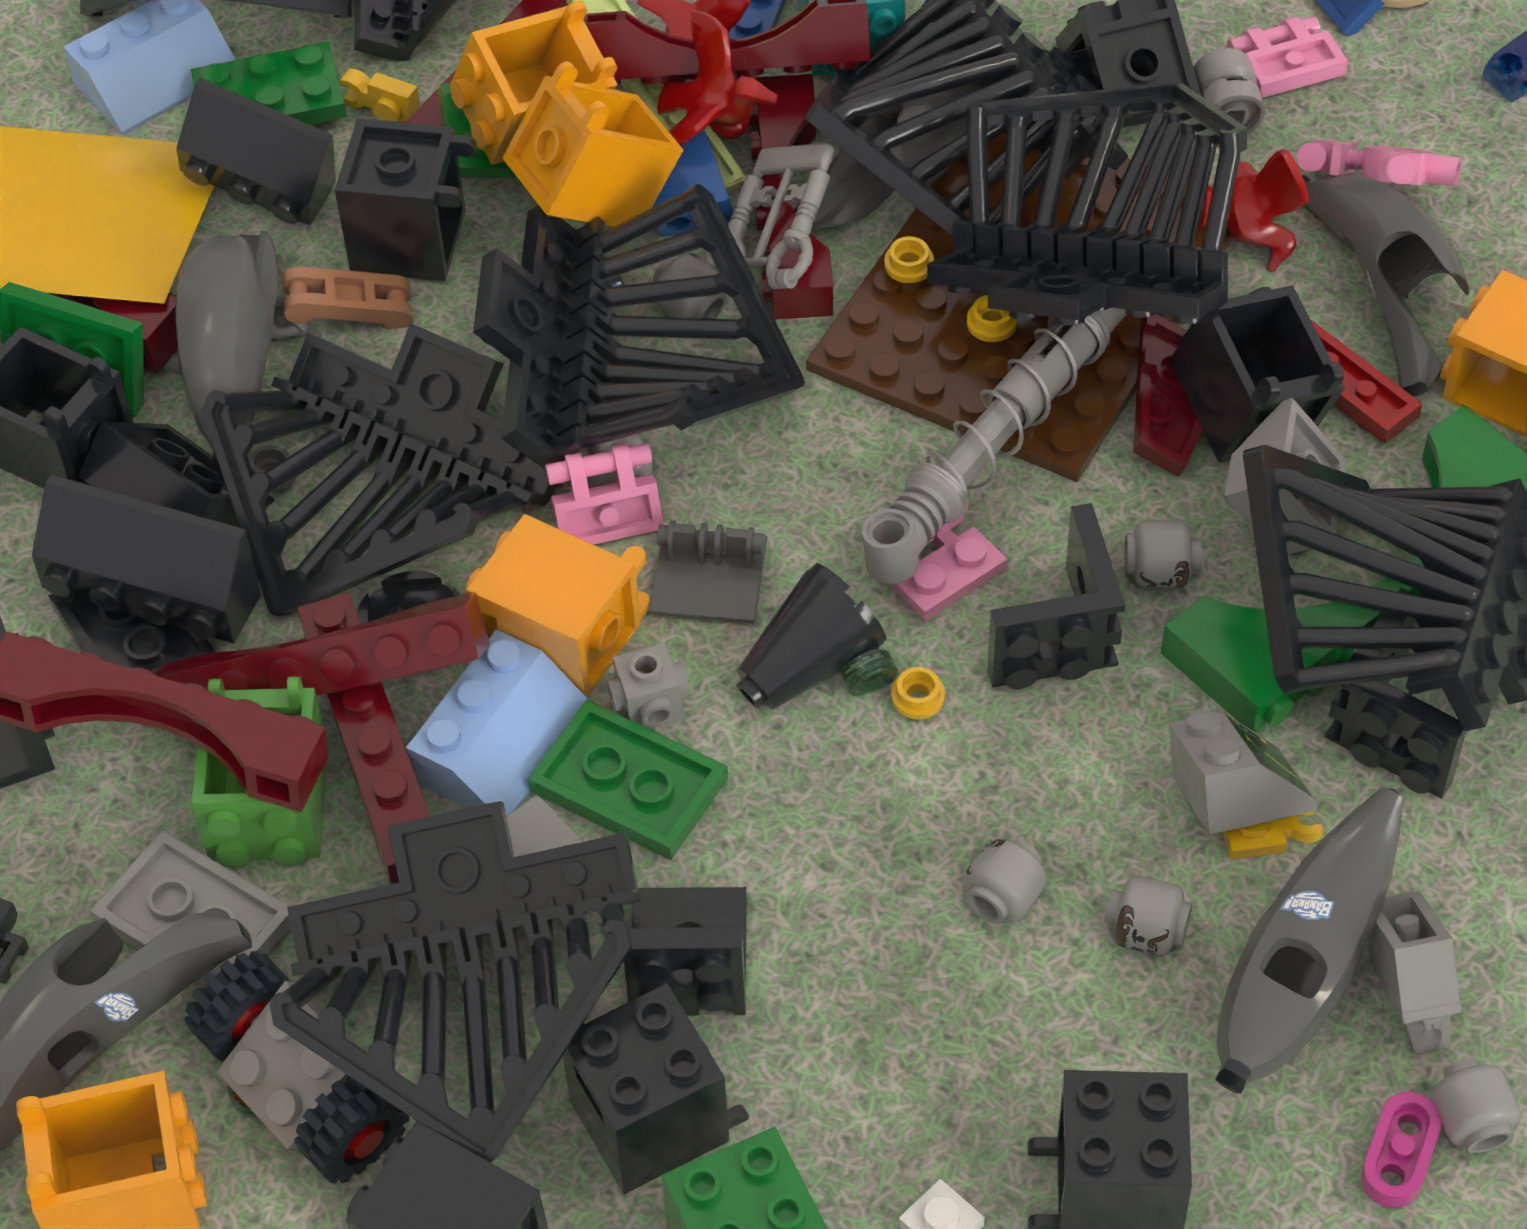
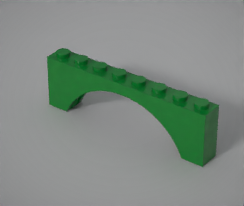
M1465 405L1428 431L1422 463L1429 476L1431 487H1488L1520 478L1527 491V453ZM1411 555L1407 560L1424 567L1420 558ZM1387 577L1371 586L1396 592L1403 588L1421 597L1418 589ZM1203 596L1164 625L1161 654L1232 717L1254 732L1267 723L1271 727L1279 725L1292 711L1294 702L1305 694L1315 697L1326 688L1305 689L1288 694L1282 692L1273 674L1265 610L1262 608L1228 604ZM1337 602L1295 608L1296 616L1303 627H1373L1383 613ZM1304 648L1301 649L1304 667L1348 662L1357 649Z

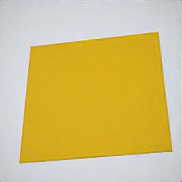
M0 126V289L8 282H12L50 294L164 304L214 186L211 184L207 186L196 184L180 171L176 150L178 143Z

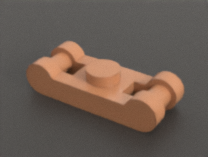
M301 266L288 268L282 274L283 291L288 295L284 300V313L286 319L290 322L305 323L312 318L384 324L388 330L407 328L410 323L413 324L412 308L406 303L410 299V286L408 280L403 276Z

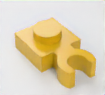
M349 68L339 80L340 85L350 88L343 97L344 103L353 108H362L363 106L371 108L372 115L376 116L380 121L406 123L420 107L418 87L416 85L376 72L370 79L362 71Z
M1313 811L1224 831L1223 835L1230 860L1284 853L1287 847L1286 838L1289 837L1303 843L1315 842L1322 838V824L1308 826L1298 821V817L1312 815L1315 812Z

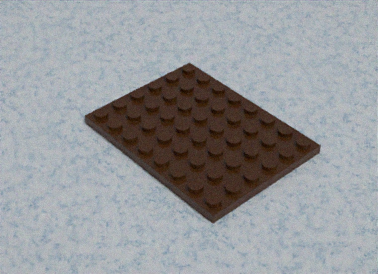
M1007 131L987 143L988 164L1006 149ZM1034 149L1025 157L1024 173L1042 154L1040 150ZM968 155L954 163L950 170L934 183L931 188L941 196L949 199L968 183ZM1088 157L1084 159L1068 180L1064 178L1053 230L1068 222L1090 159ZM1127 158L1117 171L1108 167L1086 231L1102 223L1130 163V158ZM1004 177L988 190L989 213L1002 199ZM1166 181L1160 194V197L1158 199V202L1156 204L1151 220L1149 222L1144 238L1150 236L1152 226L1157 214V210L1162 198V194L1166 185ZM1143 182L1140 186V189L1135 197V200L1129 210V213L1124 221V224L1120 232L1124 231L1127 226L1134 205L1142 188ZM1042 184L1021 206L1020 227H1027L1034 222ZM1185 192L1183 195V199L1178 211V215L1174 224V228L1169 243L1175 241ZM916 207L806 359V370L954 431L953 423L955 421H965L973 425L987 408L981 400V392L984 389L993 390L1009 372L1008 361L1010 359L1022 358L1036 342L1034 331L1038 328L1047 329L1049 327V317L1039 315L1030 319H1017V328L1009 338L999 342H986L974 337L968 330L967 313L978 298L988 295V291L977 290L972 293L957 294L949 292L948 286L929 284L928 278L916 283H903L891 278L885 270L884 258L892 243L899 238L912 236L922 239L932 251L934 260L954 251L953 236ZM969 208L966 211H964V214L968 217ZM1205 227L1198 228L1194 248L1202 247ZM1227 227L1222 251H1226L1234 239ZM1158 314L1166 318L1167 320L1173 322L1171 320V315ZM1126 315L1110 333L1109 345L1105 348L1102 355L1094 363L1081 366L1077 371L1078 377L1075 386L1068 393L1055 396L1050 402L1051 409L1048 417L1041 424L1023 430L1024 440L1021 449L1012 456L1078 482L1137 390L1142 318ZM1072 378L1062 388V390H1064L1071 383ZM989 393L985 395V399L987 402ZM1044 409V410L1042 411V413L1036 418V420H1038V419L1044 414L1045 409ZM964 425L957 426L961 435H964L969 429ZM1019 430L1012 434L999 449L1000 451L1010 452L1017 445L1020 437Z

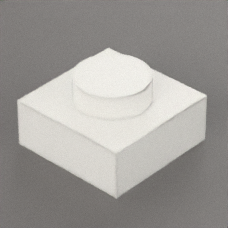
M939 1179L899 1217L898 1226L901 1229H981L984 1226L985 1217L942 1179Z

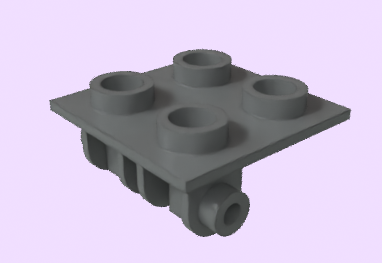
M670 520L669 525H659L657 544L660 546L648 610L649 614L754 623L767 536L764 533H755V527H749L748 530L727 528V531L724 532V526L717 524L716 532L708 531L707 523H701L700 530H696V525L677 524L675 520Z

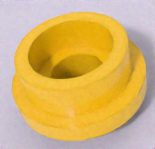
M906 236L892 243L885 254L884 267L887 274L894 280L903 283H916L927 278V263L934 261V256L926 242L922 239Z
M984 295L978 298L967 313V328L974 337L982 341L999 342L1009 338L1015 332L1017 319L1009 317L1008 311L988 308V295Z
M912 667L903 671L894 681L891 688V702L896 711L907 718L926 719L934 716L942 709L945 702V687L938 676L930 669ZM915 691L924 692L927 696L923 698H914L909 696V694Z

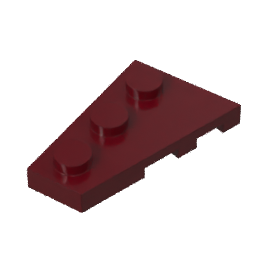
M1155 314L1141 319L1133 453L1179 477L1186 467L1203 429L1169 361L1187 330Z

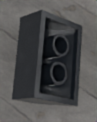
M202 78L198 79L194 86L176 147L180 171L196 184L203 186L211 184L227 191L233 199L247 205L255 203L267 208L284 222L293 224L299 221L311 225L336 182L333 135Z
M101 422L78 476L93 487L240 528L219 464L214 463L213 455L168 424ZM268 495L264 502L265 509L275 500L270 495Z

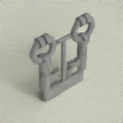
M832 143L762 149L755 164L753 174L745 177L728 226L748 267L766 266L767 282L772 289L794 288L798 279L803 276L812 263L813 246L809 234L830 180V176L826 172L835 152V146ZM811 171L807 183L801 186L790 184L794 173ZM783 174L778 190L773 186H764L762 189L764 181L760 179L762 176ZM783 202H786L788 205H797L800 202L791 228L785 231L783 240L775 246L768 257H763ZM760 205L771 207L753 258H746L743 238L753 211ZM789 249L801 251L798 262L793 269H778L781 258ZM708 252L703 261L715 269L716 264Z

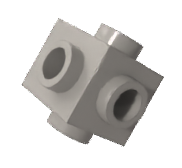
M665 643L651 647H637L629 650L627 653L613 656L615 679L607 680V688L615 712L623 710L627 719L648 729L683 720L681 694L689 693L688 680L682 662L672 663Z

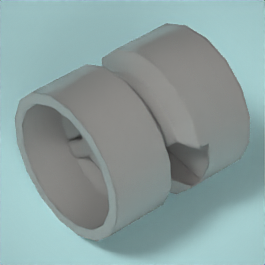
M1223 48L1216 49L1201 57L1194 65L1201 96L1245 126L1247 134L1252 133L1261 125L1265 118V105L1248 55L1239 49Z

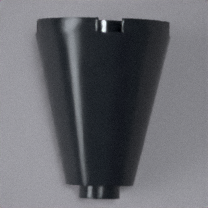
M815 563L809 570L803 573L738 667L737 673L741 681L736 686L745 699L755 708L759 709L765 703L770 709L774 710L845 670L852 661L859 659L860 656L871 652L875 653L887 640L881 624L863 600L857 605L845 593L850 586L829 568Z

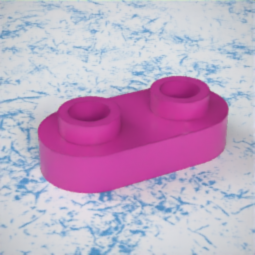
M1415 1092L1399 1093L1388 1099L1382 1109L1361 1172V1183L1364 1191L1374 1202L1390 1208L1406 1206L1412 1203L1421 1191L1442 1127V1121L1435 1103L1428 1097ZM1402 1122H1411L1418 1127L1419 1133L1415 1135L1405 1134L1399 1129L1398 1125ZM1385 1172L1396 1173L1402 1179V1183L1397 1186L1389 1185L1382 1180L1381 1175Z

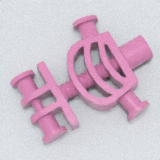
M1330 139L1306 143L1297 152L1298 165L1307 172L1316 171L1339 176L1353 173L1354 169H1361L1362 176L1396 184L1423 185L1429 183L1457 187L1462 163L1461 157L1435 154V151L1426 149L1365 145L1364 151H1357L1358 142H1340Z

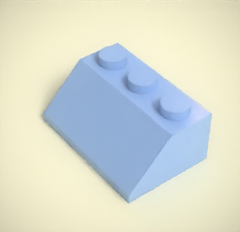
M150 0L63 47L73 85L122 135L190 99L194 90L191 69L236 60L208 9L199 0Z
M496 629L488 639L489 646L479 659L472 660L407 745L406 751L419 785L466 808L502 801L504 802L506 816H508L520 807L530 793L528 786L529 776L585 700L589 699L542 650Z

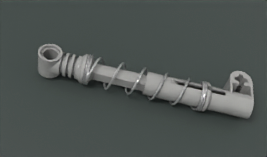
M1109 308L1104 311H1096L1085 317V322L1077 325H1059L1054 323V317H1049V327L1047 329L1038 328L1034 331L1036 342L1021 359H1010L1008 361V374L993 390L984 389L981 392V400L987 408L973 425L965 421H955L953 423L954 432L960 440L945 457L938 453L928 452L925 455L927 463L918 464L913 468L910 475L906 478L904 492L889 509L874 512L865 519L861 534L866 566L871 577L878 582L897 584L908 580L916 573L919 568V554L926 547L927 543L933 539L944 524L954 523L968 510L969 499L967 489L987 487L994 480L997 470L995 457H1009L1021 449L1024 440L1023 430L1041 424L1048 417L1051 409L1050 402L1055 396L1066 394L1075 386L1078 377L1077 371L1081 366L1094 363L1102 355L1105 348L1109 345L1110 333L1126 316L1125 309ZM1072 378L1071 383L1064 390H1062V388ZM987 393H989L988 402L985 399ZM1045 409L1044 414H1043L1038 420H1036V418H1037V417L1042 413V411ZM959 425L969 428L963 436L957 428ZM1019 430L1020 437L1017 445L1010 452L996 454L1012 434ZM931 456L941 460L938 465L931 463ZM992 460L990 477L981 484L969 485L986 464Z

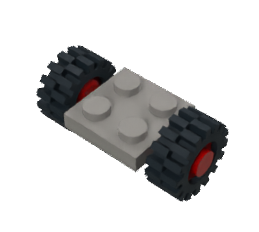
M251 951L249 956L245 953L236 955L234 964H231L228 960L219 965L220 973L216 976L210 973L203 979L207 983L204 988L195 989L191 996L196 1001L187 1003L185 1012L188 1016L184 1017L185 1024L209 1052L219 1061L223 1062L217 1073L287 1150L300 1151L330 1183L336 1184L338 1180L341 1183L349 1182L354 1172L359 1175L365 1171L368 1164L371 1162L375 1163L380 1159L379 1156L388 1150L394 1138L404 1134L406 1128L403 1124L409 1122L410 1116L275 1027L270 1011L271 998L277 993L284 992L295 982H291L264 953L261 955L258 951ZM314 999L301 1008L316 1019H318L320 1012L323 1010ZM346 1034V1039H348L349 1041H351L352 1043H354L355 1045H357V1044Z

